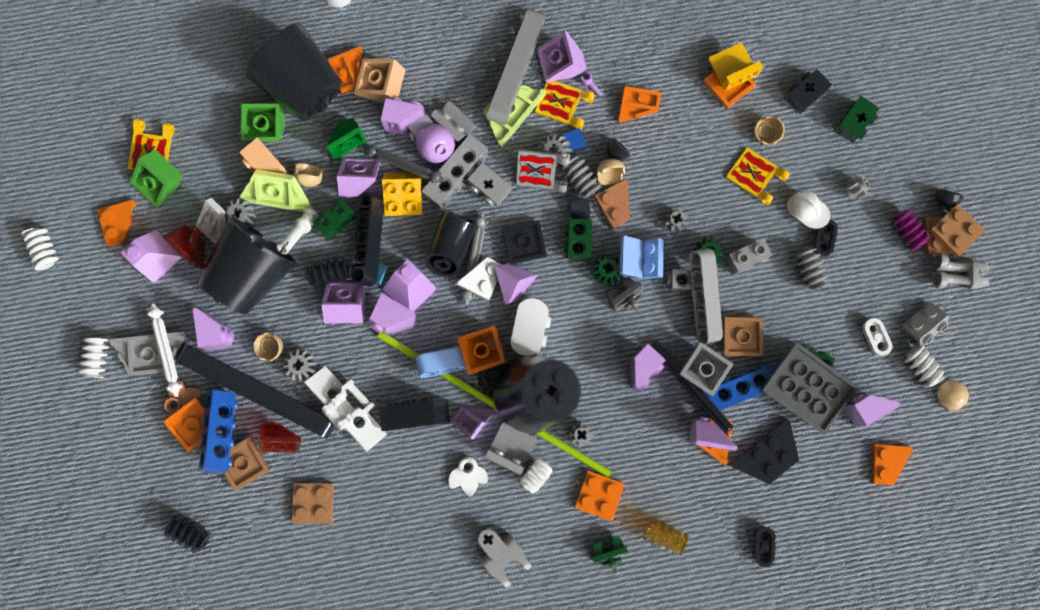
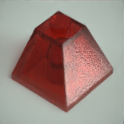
M184 225L163 236L191 265L201 270L204 269L205 241L200 237L202 233L194 226L190 228Z
M272 421L260 424L258 452H299L301 437L281 424H276Z

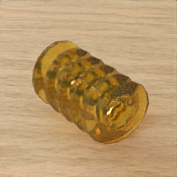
M655 519L653 522L651 520L648 524L643 538L646 541L651 537L650 544L653 545L657 540L658 548L665 544V551L672 547V554L675 555L677 551H680L681 556L687 546L689 535L683 533L681 536V530L677 529L674 532L673 526L667 528L666 523L663 522L660 525V521Z

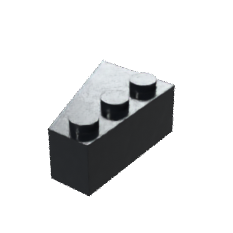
M433 397L421 398L422 402L416 403L415 399L404 400L403 405H398L397 402L386 403V407L379 408L381 431L450 423L448 400H433Z

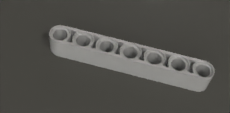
M527 9L489 107L488 120L506 125L544 26L546 14Z

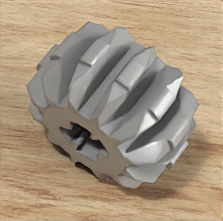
M554 134L553 138L547 136V143L541 142L545 147L541 148L540 152L553 153V150L559 148V150L555 154L572 152L571 148H567L570 142L565 141L564 136L559 137L557 134Z
M237 199L235 203L233 200H230L231 206H224L227 210L225 212L226 224L232 217L246 224H254L251 218L256 217L252 213L254 207L249 206L248 201L242 202L241 199Z
M300 349L296 350V355L293 352H289L291 359L284 358L288 365H283V369H289L285 375L291 376L293 381L298 378L299 382H303L304 376L309 379L311 377L309 372H316L311 367L316 366L317 362H310L314 359V355L308 356L309 351L304 350L302 353ZM300 362L304 363V366H301L300 369L296 368V365L300 364Z

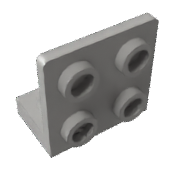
M503 422L485 458L521 475L537 442V438L517 431Z

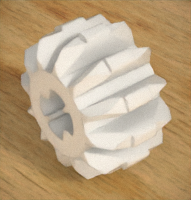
M540 458L536 459L522 474L520 483L527 491L529 490L531 493H534L550 477L552 469L545 461Z

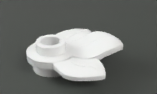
M471 457L461 459L458 463V468L453 470L449 477L451 489L461 486L463 491L470 497L476 492L478 483L485 484L488 482L486 471L477 466L476 461ZM466 463L471 464V470H465L464 465Z

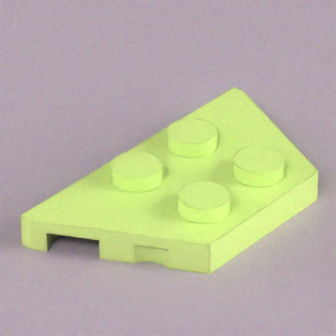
M521 85L506 125L487 119L492 100L485 107L483 113L501 148L545 96L546 90L531 89L529 86Z
M260 169L255 170L239 197L243 202L248 201L249 203L303 212L307 208L312 209L310 202L293 175Z

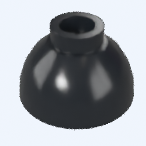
M615 138L609 140L606 148L607 154L605 155L607 159L613 158L624 161L630 157V152L621 142Z
M940 188L936 191V199L940 204V209L949 211L958 203L960 204L964 198L963 194Z

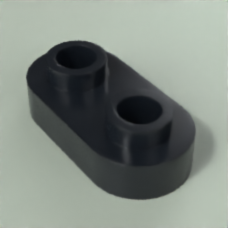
M831 219L827 225L816 229L813 249H816L815 253H820L819 257H827L834 251L838 227ZM824 227L828 228V233L824 232ZM820 245L825 247V251L820 249Z
M766 526L758 527L754 532L753 558L762 567L771 566L775 560V533ZM765 532L767 537L762 540L761 534ZM761 553L766 554V558L763 560L760 558Z

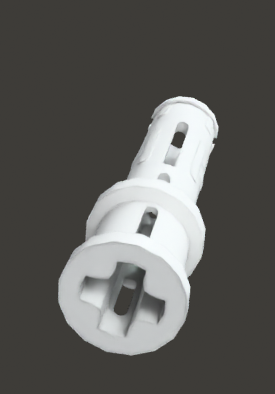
M307 208L303 211V216L296 219L293 229L277 245L279 252L285 247L281 253L287 254L299 238L311 230L312 222L319 217L315 210Z

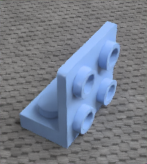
M621 236L620 274L641 279L663 277L664 240L657 238L643 241L628 236Z

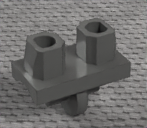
M628 278L622 283L625 289L623 293L620 294L617 289H613L608 293L613 309L616 312L623 308L626 311L630 308L637 311L640 308L637 303L642 300L640 295L644 293L642 284L639 281L635 282Z

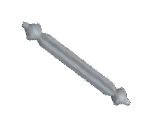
M482 212L476 220H473L477 223L471 241L466 274L472 268H475L480 261L484 238L483 227L488 224ZM465 290L463 293H460V297L463 298L464 304L468 305L469 301L475 298V294Z

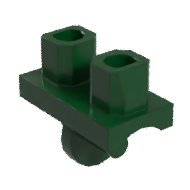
M618 535L609 538L611 549L604 550L602 541L592 543V561L595 563L609 559L602 562L603 568L611 566L612 571L616 570L615 564L622 562L621 557L614 559L613 557L628 552L627 547L623 545Z

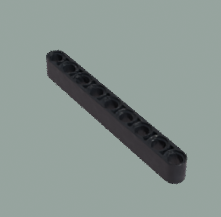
M186 344L175 361L321 437L328 439L335 426L323 413Z

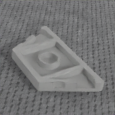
M186 332L167 333L174 363L186 337ZM155 335L109 339V343L115 348L118 353L117 356L123 362L129 376L164 373Z

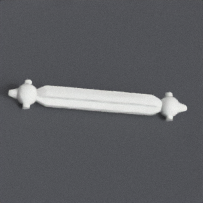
M151 304V310L147 312V315L153 318L152 327L165 378L170 383L166 390H169L175 397H178V391L182 388V384L176 382L178 376L164 321L160 318L163 310L157 308L155 304Z

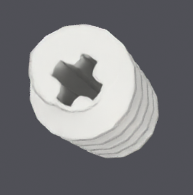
M31 228L21 233L24 237V242L27 244L26 248L30 251L29 256L32 258L31 261L35 265V270L48 269L54 265V262L59 260L56 256L51 257L56 251L49 250V248L53 247V243H46L51 239L50 236H43L48 233L47 229Z
M101 338L83 339V342L89 345L82 347L87 353L81 354V357L86 359V361L80 362V365L85 368L78 370L79 373L85 377L104 379V376L100 375L99 372L105 371L104 368L100 367V365L106 364V361L101 359V357L107 356V353L103 352L102 349L109 348L108 345L103 343L109 340Z
M921 344L906 354L908 357L905 363L912 361V365L909 368H917L914 375L922 374L919 381L926 380L927 383L924 385V388H928L944 380L947 375L942 376L944 371L938 369V363H933V357H927L929 351H922L925 346Z

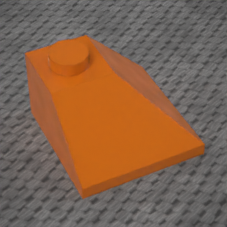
M495 326L457 338L468 375L506 363L503 345L498 329Z

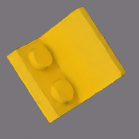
M742 43L723 50L708 59L725 91L758 76L763 69L760 61L753 64Z
M411 172L384 173L382 185L386 216L422 215L421 176Z

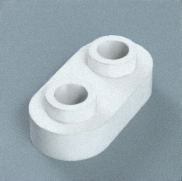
M876 318L865 321L862 330L871 351L877 356L889 354L892 350V343L883 323ZM870 326L874 327V332L870 331ZM878 343L882 345L881 350L877 347Z

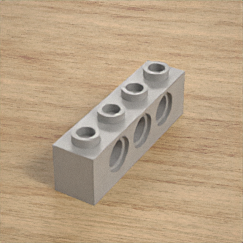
M469 134L440 168L439 171L442 173L441 176L445 181L438 183L429 182L422 190L423 196L440 209L443 206H448L452 200L451 196L463 188V182L466 178H469L474 173L479 163L485 162L488 157V148ZM467 155L474 157L471 162L464 161V157ZM456 169L462 171L459 176H453L452 172ZM442 184L450 185L448 190H440Z

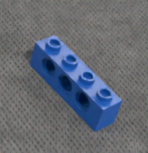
M767 363L756 366L757 370L754 372H750L748 369L738 373L739 377L736 379H732L731 376L725 378L713 397L706 392L704 393L719 410L764 394L765 392L761 390V387L775 370V364L768 366ZM756 375L762 379L760 386L754 383ZM738 382L742 383L744 386V391L742 393L736 390V384ZM720 389H723L726 392V398L724 400L718 397V391Z
M212 390L207 393L199 472L222 474L231 467L230 449H232L234 444L232 430H234L236 424L234 411L238 405L236 393ZM218 409L224 411V417L218 414ZM216 428L222 430V437L217 435ZM214 447L220 450V456L215 455Z

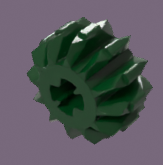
M704 237L702 242H696L697 248L692 249V251L706 248L712 249L716 256V265H720L722 263L720 259L725 258V255L720 253L725 250V247H718L721 242L718 240L714 243L713 237L709 241Z
M611 253L608 259H606L605 254L601 255V260L595 258L597 264H592L591 266L592 269L596 270L592 272V276L598 275L596 282L598 283L602 279L603 286L606 285L607 280L612 286L614 280L620 281L618 275H623L620 274V263L617 264L619 257L612 260L613 255ZM606 266H609V270H612L609 274L605 273L606 270L603 269Z

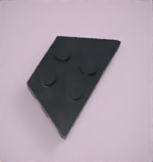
M789 418L783 420L729 465L770 485L799 461Z

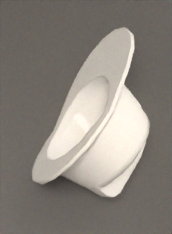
M797 192L788 200V211L804 225L818 229L824 227L829 222V208L813 192Z

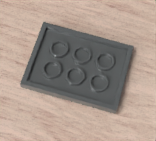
M794 342L761 387V390L820 433L826 435L860 387L798 342Z

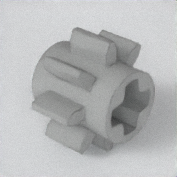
M854 176L847 181L849 185L846 186V191L851 198L857 197L860 200L869 194L867 190L870 189V184L866 178Z
M672 209L671 215H665L668 221L664 225L671 228L670 232L674 229L681 232V226L686 227L688 225L684 222L688 215H683L682 209L679 212H675ZM675 217L678 218V223H677V224L674 223V218H675Z
M580 423V428L573 425L572 427L575 431L569 434L574 437L572 444L576 441L579 442L580 447H582L583 442L590 444L588 438L594 436L588 432L591 427L589 426L585 429L583 428V423ZM578 430L586 432L584 440L582 438L577 439Z

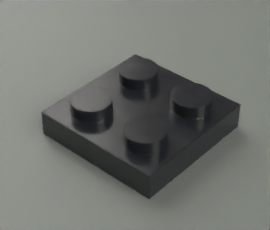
M540 220L502 227L510 265L547 258Z

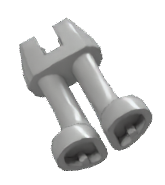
M937 253L932 263V270L938 271L932 275L933 286L939 289L945 288L947 284H964L967 289L989 286V278L979 277V273L989 272L990 265L973 259L967 263L951 262L945 253ZM939 271L965 272V276L951 275Z

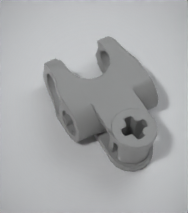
M487 527L481 530L478 541L487 554L480 561L491 576L508 588L511 582L504 572V567L508 562L517 561L527 571L532 565L527 559L523 548L511 534L503 540L493 528ZM485 534L488 536L493 535L491 543L489 541L484 542Z

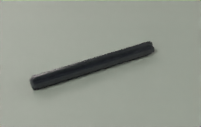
M658 341L653 342L650 346L665 359L663 365L725 434L730 432L733 425L700 388L679 375L682 367Z

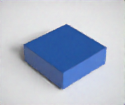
M580 128L562 134L565 137V141L570 142L567 148H571L572 152L587 146Z

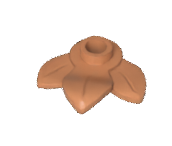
M178 381L179 384H182V388L178 391V397H175L169 391V397L164 401L165 411L173 415L195 397L199 399L201 391L197 388L185 389L183 382ZM172 401L177 402L176 408L172 407Z

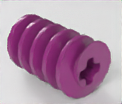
M913 209L905 210L890 219H896L893 226H901L897 230L898 233L905 232L901 237L902 239H909L905 245H913L909 250L910 252L927 243V240L930 238V235H923L926 231L925 228L919 229L922 222H914L918 216H910L914 211Z

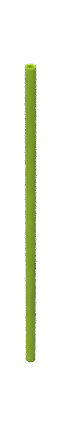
M383 332L377 336V338L414 360L420 355ZM451 373L440 375L496 409L493 398ZM547 431L535 433L607 478L610 476L611 470Z

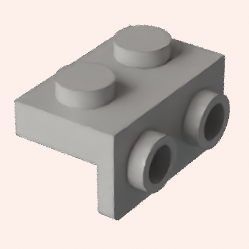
M929 302L902 325V329L917 340V346L921 344L928 345L936 334L942 333L947 329L949 325L948 314L932 302Z

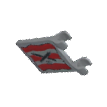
M519 149L516 185L566 192L568 182L566 180L554 181L556 163L568 165L570 154Z

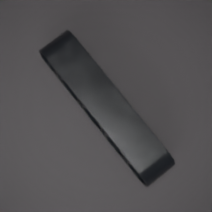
M364 192L359 199L351 273L354 283L367 287H372L377 281L384 214L383 198L370 192Z

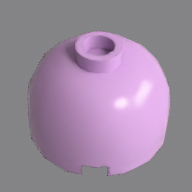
M440 124L429 125L430 127L423 128L418 134L416 148L423 159L431 163H441L449 159L454 152V138L449 130Z

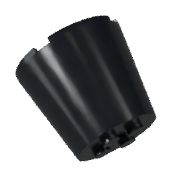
M295 23L280 31L282 35L275 40L270 38L257 51L246 68L248 73L246 77L301 121H307L328 107V104L339 94L343 81L305 27L300 23Z
M232 217V219L228 220L197 282L218 304L225 305L235 312L247 315L292 270L297 263L296 260L289 253L282 254L283 248L279 252L277 249L278 244L267 242L263 239L264 234Z
M535 355L518 357L507 363L497 376L493 389L494 404L501 419L515 430L524 433L543 432L566 419L577 408L581 396L579 379L568 365L561 361ZM546 389L550 390L549 394H546Z

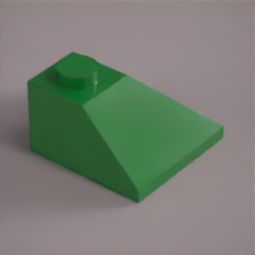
M346 118L335 128L326 147L336 160L367 140L354 118Z

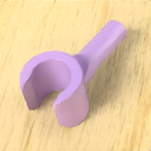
M586 72L588 80L581 76L584 86H590L598 96L602 95V92L594 84L590 72Z

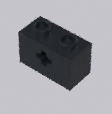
M818 69L812 73L808 71L801 78L802 82L799 85L795 83L787 91L789 94L785 100L800 115L832 86Z

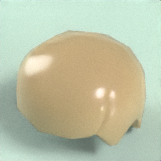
M763 117L756 122L753 129L754 137L759 143L764 145L777 143L785 133L784 124L778 117Z
M613 158L602 161L596 171L598 182L602 185H614L621 182L622 175L625 174L623 162Z
M304 163L295 165L294 177L301 186L315 187L322 180L323 170L321 168Z
M263 332L256 337L253 343L254 352L260 360L271 362L281 355L283 342L277 334Z
M952 380L945 381L939 386L937 397L940 405L946 407L949 411L960 410L967 404L969 393L962 383Z

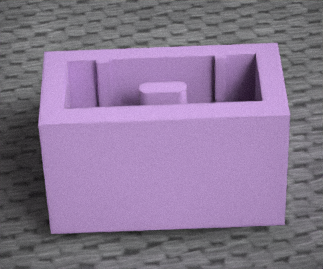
M385 98L381 122L385 132L405 135L410 132L408 126L426 114L424 107L418 102L410 101V103L402 102L399 98Z
M649 344L644 346L630 361L631 388L634 391L644 389L651 382L649 377L657 375L664 368L662 363L665 359Z

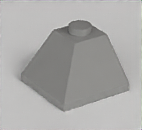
M700 342L686 359L679 375L713 397L732 368L733 363Z

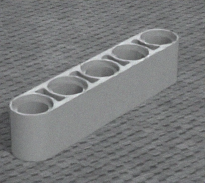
M710 248L692 251L689 255L696 336L699 343L702 342L705 345L720 341L723 337L716 256Z

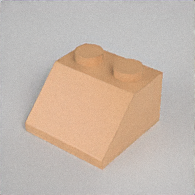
M363 59L354 93L378 103H385V98H398L405 69L395 59Z
M258 138L240 151L244 157L242 162L253 173L256 169L290 175Z

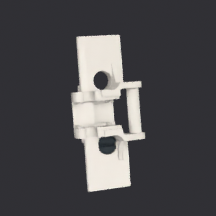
M325 366L304 382L323 403L322 412L339 431L343 429L348 431L366 452L387 435L385 431H381L379 424L368 413L375 407V404L371 403L354 385L355 382L353 380L342 385ZM333 390L338 395L331 399L328 397V391ZM347 390L364 406L363 410L360 407L353 408L346 400Z

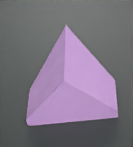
M510 264L495 267L505 304L519 300L537 276L535 273Z
M461 406L450 422L469 437L475 439L496 409Z

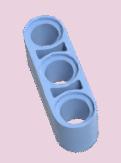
M460 347L426 353L415 358L420 378L466 370Z

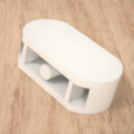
M526 299L518 306L510 343L513 351L519 356L536 355L540 352L541 346L545 347L547 336L544 335L545 328L550 327L552 317L548 316L549 310L547 306L538 299Z

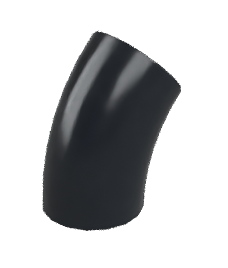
M444 210L425 257L427 268L435 274L444 277L457 275L460 272L477 223L462 215Z

